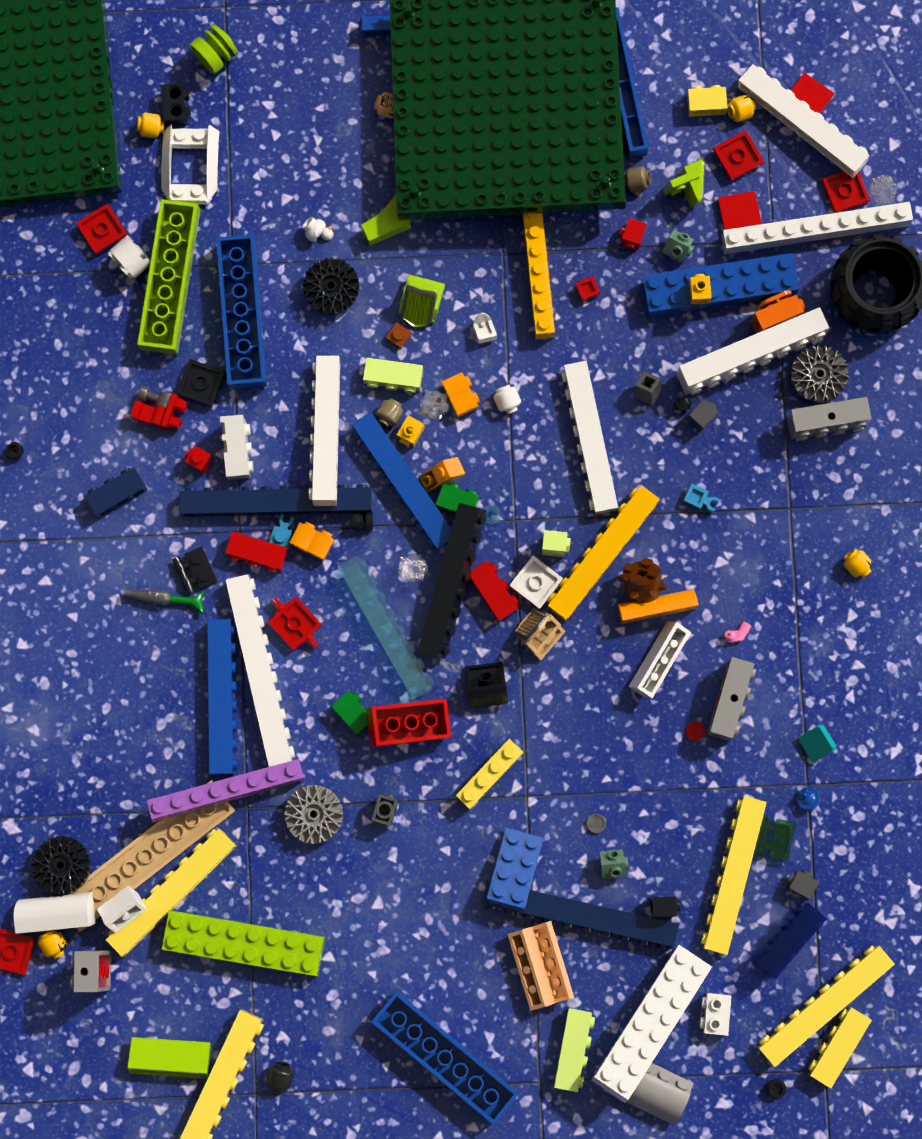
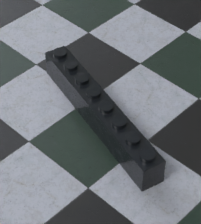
M462 503L458 504L417 652L446 659L450 652L449 644L451 637L455 634L456 619L461 612V601L466 594V583L471 576V565L475 561L476 547L481 540V529L487 518L486 510Z

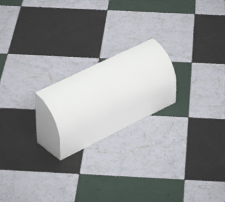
M92 892L20 899L16 902L14 908L15 934L87 927L96 924Z

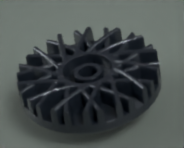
M330 257V259L325 258L322 261L319 259L318 263L314 262V265L309 267L305 278H303V292L307 302L312 308L324 314L333 315L346 311L355 303L359 294L360 285L357 273L350 264L345 263V260L341 261L340 258L337 260ZM331 284L335 285L332 289L328 288Z
M55 836V838H48V841H44V844L38 846V850H35V856L32 857L33 862H31L33 870L31 872L34 874L33 878L36 879V883L40 888L51 894L67 895L77 891L85 884L90 874L91 860L87 849L83 844L71 837ZM63 862L64 867L59 869V864Z

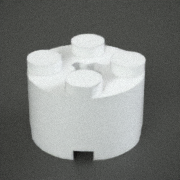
M128 235L110 249L108 253L120 265L121 270L132 280L146 270L151 263L149 257L138 245L133 243L132 238Z

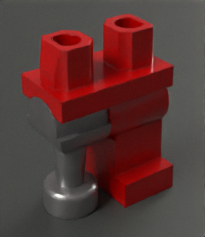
M142 386L138 394V400L146 402L149 399L156 402V405L152 407L135 400L130 414L132 420L168 431L170 428L179 430L182 419L174 416L176 411L185 413L188 403L180 399L176 394L168 392L153 393L150 392L149 387Z

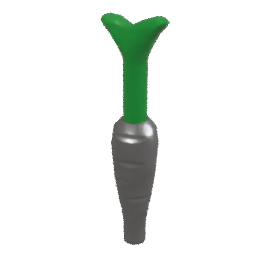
M125 589L124 597H132L158 605H168L169 603L191 605L201 614L204 613L201 602L204 597V591L192 598L174 596L164 590Z

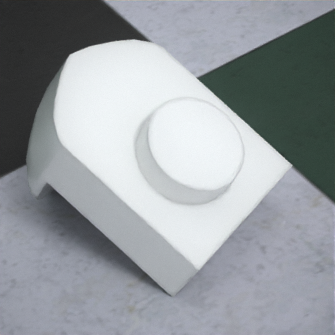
M480 313L473 322V330L478 344L497 340V334L491 317L486 313Z

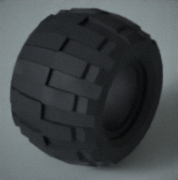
M884 235L870 236L869 239H860L851 244L848 249L841 253L831 272L830 296L834 300V308L839 316H843L848 321L847 324L854 329L858 327L869 334H878V332L891 333L899 330L904 325H908L922 309V261L918 257L919 253L912 246L908 247L902 243V239L894 236L884 238ZM873 270L888 274L895 282L897 289L894 303L889 308H878L864 302L854 289L858 277L865 272Z

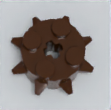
M648 558L632 564H626L623 567V575L618 576V579L624 584L618 590H624L625 596L630 601L635 599L640 600V603L652 602L658 598L660 592L668 588V586L662 583V579L668 575H661L660 567L653 563L652 559Z

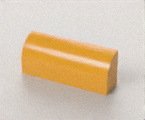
M690 589L660 595L656 600L648 603H640V600L621 603L617 605L621 624L694 610L697 609L699 604L695 590Z

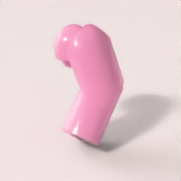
M743 621L739 630H727L724 634L726 641L729 643L743 641L751 625Z

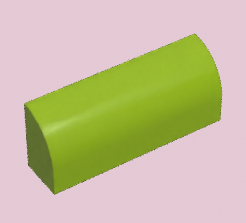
M132 1037L128 1061L129 1073L208 1079L211 1043Z

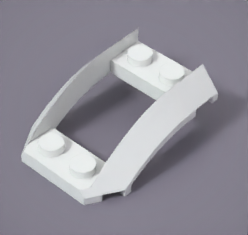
M171 124L164 130L161 188L167 200L208 205L214 193L218 192V141L220 133L217 129L210 125L208 129H172ZM172 148L207 149V185L171 184Z

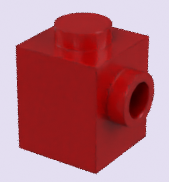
M629 218L626 227L622 226L619 237L622 238L621 244L627 249L639 250L647 223Z
M195 445L185 455L186 464L203 475L213 461L211 454Z

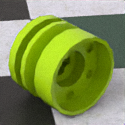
M213 23L209 26L210 31L205 30L203 32L207 40L205 41L198 36L189 44V47L203 66L215 75L224 67L221 57L230 62L232 60L231 56L235 57L239 53L231 38Z

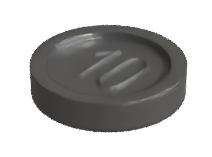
M592 814L588 817L586 825L592 833H600L605 829L606 821L602 815Z

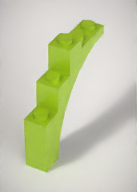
M395 194L380 213L361 224L369 245L372 246L410 229V222L412 220H398Z

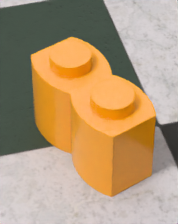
M461 372L442 381L444 391L458 418L478 409L477 403H480L476 392L472 393L470 389L472 383L468 375L464 376Z
M306 521L304 524L299 523L289 542L290 545L325 561L334 543V539L331 538L332 534L325 530L321 532L314 529L315 526Z

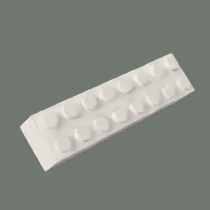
M819 307L680 365L677 377L685 395L689 393L695 395L702 391L701 388L706 386L709 388L719 384L720 380H731L737 376V373L742 371L743 373H748L756 365H767L775 357L781 359L789 355L788 352L792 350L797 352L806 348V344L811 342L817 344L823 341L829 326Z
M678 945L592 1078V1081L626 1103L712 966Z

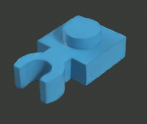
M691 484L683 502L700 510L702 505H704L708 511L715 512V508L711 507L710 503H719L720 500L717 497H707L709 491Z
M281 514L279 517L280 527L274 526L269 542L288 548L293 531L288 529L293 525L294 518L291 517L290 521L285 523L283 522L284 514Z

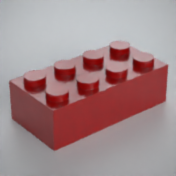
M447 699L376 706L366 709L371 748L451 738Z

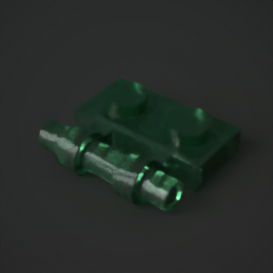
M763 816L755 854L763 856L764 848L770 849L768 857L788 861L796 823L776 819L775 826L769 825L771 817ZM768 831L773 832L771 843L766 842Z

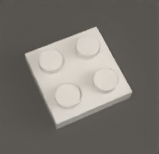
M532 556L509 586L540 610L563 581V578L535 556Z

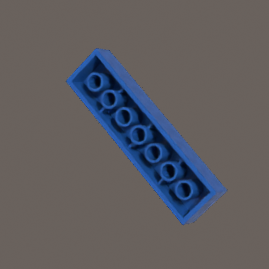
M254 234L217 237L227 385L230 390L266 387L267 374L256 239Z
M793 253L644 275L642 278L648 318L762 301L787 290H790L791 296H794L799 291ZM696 274L710 276L712 296L710 303L691 304L690 277Z
M398 990L372 1020V1023L493 1125L496 1124L519 1095L515 1088Z

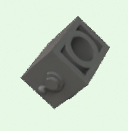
M379 794L371 821L376 822L380 827L385 825L391 827L395 821V812L399 808V800L394 799L393 795L387 794L384 796Z

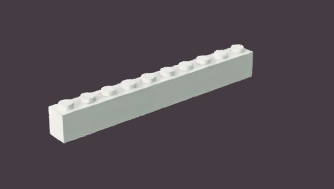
M910 202L727 229L723 230L721 239L725 255L908 227L913 221Z
M247 574L226 579L268 765L271 767L293 761L292 758L295 757L293 746L289 747L288 742L291 735L289 728H285L283 721L287 720L284 708L281 709L279 704L282 701L280 690H276L275 683L278 682L275 671L272 672L270 665L273 664L271 652L268 653L266 648L269 645L267 634H263L262 627H265L263 616H259L257 610L260 608V602L258 597H254L253 590H256L254 578L250 579V576Z

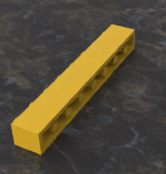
M522 214L535 340L554 338L555 328L543 214Z
M641 486L639 489L635 488L629 495L631 500L627 504L623 503L617 511L620 513L617 518L614 519L612 517L606 525L608 528L604 534L600 533L594 540L595 546L592 549L589 547L582 557L585 559L581 564L577 562L571 570L573 574L570 578L565 577L560 583V591L557 594L553 593L547 600L549 602L548 609L565 622L659 503L660 499L645 487Z

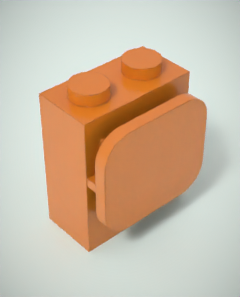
M787 290L762 301L759 304L758 311L754 313L751 320L756 334L802 315L805 312L803 300L798 299L797 294L791 297V291Z

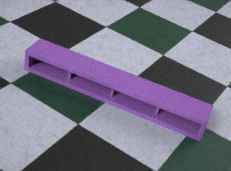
M299 759L150 799L147 800V805L153 823L302 782L304 776Z

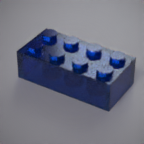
M810 903L798 904L792 911L793 917L785 919L779 926L781 931L778 934H773L767 940L769 945L765 949L761 948L755 954L754 958L756 960L753 963L771 979H776L827 920Z

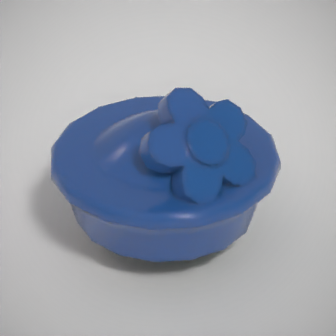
M805 787L797 795V803L804 810H812L820 802V794L813 787Z

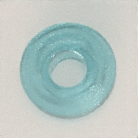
M488 505L484 508L486 510L487 524H495L500 520L501 512L497 506ZM494 512L495 517L489 518L488 513Z

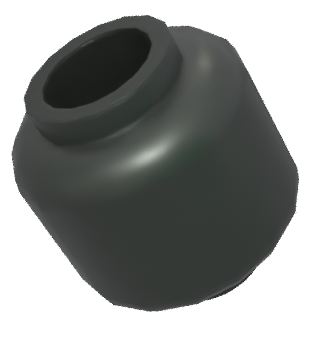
M275 1062L268 1069L267 1085L272 1088V1091L282 1093L292 1086L294 1071L287 1062Z

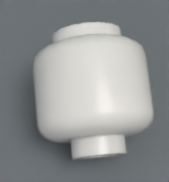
M506 385L495 390L496 393L493 398L500 412L506 411L507 414L518 410L517 406L520 405L521 399L515 387Z

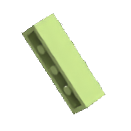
M568 1008L554 1088L578 1092V1088L583 1087L584 1076H581L582 1068L586 1069L588 1057L584 1055L586 1048L589 1049L591 1044V1037L588 1036L589 1028L593 1029L595 1022L592 1012Z

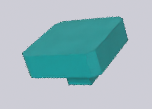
M822 724L799 737V742L813 762L836 750L837 747Z

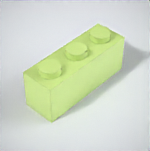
M366 358L363 381L370 388L383 386L391 391H396L398 388L405 389L404 391L407 393L420 392L423 365Z

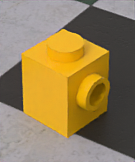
M696 274L690 277L691 304L710 303L712 299L710 276Z
M408 415L397 433L398 442L406 447H409V445L414 447L425 429V424Z

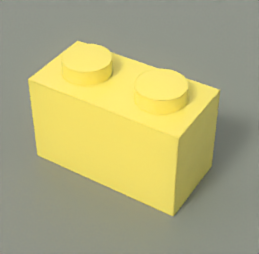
M713 85L710 88L695 86L688 89V117L726 115V87Z

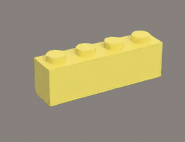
M508 739L459 791L456 797L471 810L522 756L523 751Z
M852 1007L842 1010L839 1015L840 1022L837 1026L834 1025L828 1034L830 1039L827 1044L824 1042L818 1051L820 1053L818 1059L813 1060L808 1067V1070H810L808 1075L829 1088H832L872 1021Z

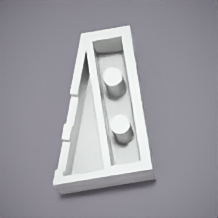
M243 415L221 416L220 423H222L223 428L222 441H224L226 477L228 480L251 478L254 467L253 461L249 460V454H252L251 442L248 443V435H251L250 424H247Z

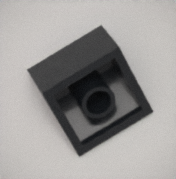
M503 662L465 666L470 708L508 704Z

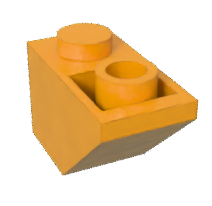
M458 457L442 460L421 474L419 478L426 493H430L441 488L443 483L448 485L449 482L456 481L465 475V472Z

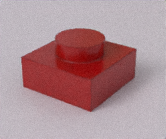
M593 276L575 283L582 301L600 295Z

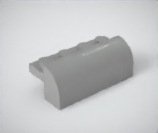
M651 1063L627 1103L675 1126L687 1105L694 1083Z

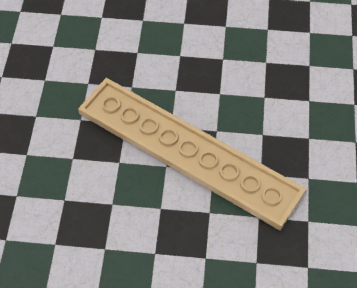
M229 802L158 821L90 874L85 884L71 894L92 892L95 918L97 920L101 917L97 909L128 885L136 890L236 812ZM78 927L77 930L82 932L87 927Z

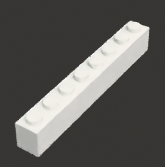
M752 64L739 79L738 88L852 178L868 162L869 154L862 146L858 147L853 143L851 137L839 132V129L834 124H829L825 121L819 112L812 111L805 101L798 100L791 90L784 89L780 82L775 78H770L763 68Z
M316 356V362H313V374H316V380H312V391L315 392V398H312V409H315V416H311V427H314V434H311V445H314V452H310V463H313V470H310L309 473L310 481H313V488H309V500L313 501L314 506H337L340 357Z
M587 361L564 365V371H561L563 383H567L568 389H565L567 401L570 400L572 406L569 408L570 418L575 420L573 432L574 436L579 439L577 451L578 455H582L583 462L580 463L582 474L586 473L587 481H584L586 492H590L591 499H588L590 511L594 510L595 515L617 511L618 504Z

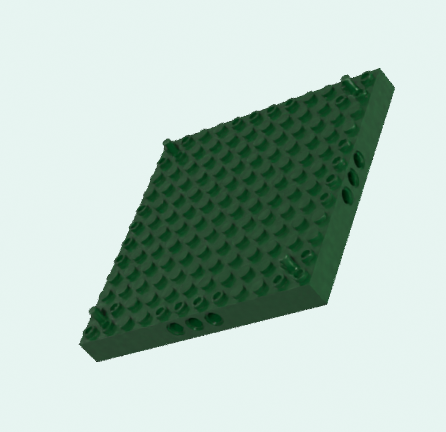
M0 0V207L123 193L105 0Z
M390 0L398 220L625 209L615 0Z

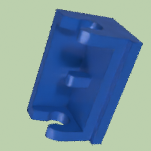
M362 14L363 37L391 36L390 16H366Z

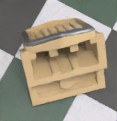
M532 610L521 621L514 635L522 641L536 658L542 660L566 631L551 614Z

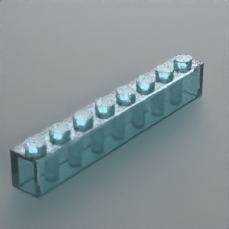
M357 555L337 566L412 700L415 701L433 691L432 685L435 684L430 674L425 675L423 671L425 665L420 657L416 659L413 654L416 650L411 641L407 642L404 635H406V632L401 624H396L394 619L397 616L392 608H387L385 604L387 599L382 591L378 592L375 586L378 583L373 574L369 576L366 569L369 567L364 558L359 559Z

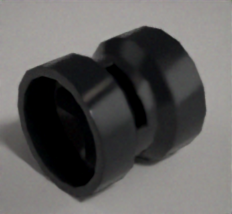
M353 512V530L360 531L361 529H366L367 531H373V512H366L365 514Z

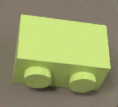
M544 530L542 555L565 557V552L569 553L571 538H567V532Z

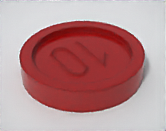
M697 721L690 722L686 727L687 737L694 741L703 738L705 734L703 724Z

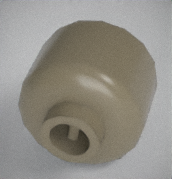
M639 166L626 170V176H624L625 187H628L630 192L647 190L648 185H651L650 172L645 167Z
M388 399L381 402L375 412V417L380 426L387 428L388 426L394 427L397 425L403 414L402 406L398 401Z

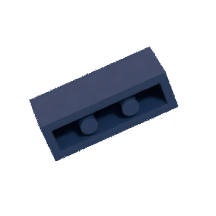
M129 467L124 469L120 476L107 479L101 487L90 489L85 498L94 514L101 518L148 489L134 467L132 469Z

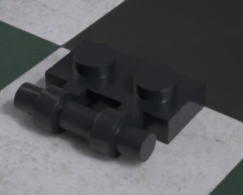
M202 546L184 554L187 559L184 563L181 562L180 557L172 560L175 565L174 570L179 574L182 580L181 585L186 589L187 594L195 592L192 585L198 583L200 589H203L218 582ZM191 568L194 577L189 578L185 570Z

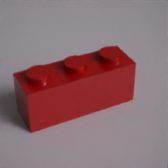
M232 531L225 553L231 561L240 563V560L248 562L247 565L258 568L260 565L266 567V571L276 573L277 571L282 572L289 550L287 547Z
M486 560L471 570L470 580L500 623L518 611L517 605H519V602L514 595L510 596L507 589L509 587L504 579L500 580L496 575L498 570L493 563L489 564Z

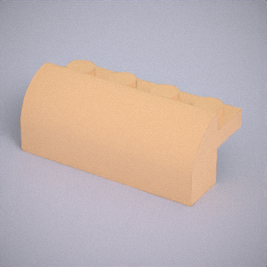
M551 921L507 934L530 1011L574 998Z

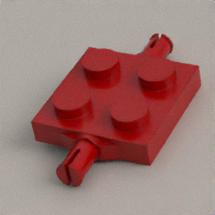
M277 597L273 598L276 603L273 600L270 603L277 609V612L268 621L271 627L293 651L306 642L315 650L316 647L312 642L317 647L320 644L312 636L322 624L297 597L284 605Z

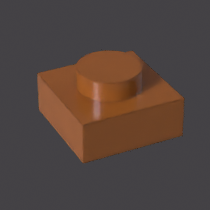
M396 322L387 334L386 339L402 349L412 336V333Z

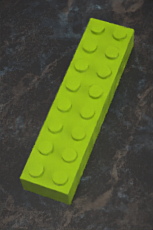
M160 200L137 344L140 350L178 355L201 212L199 205L196 203Z
M169 910L162 950L319 976L325 937Z

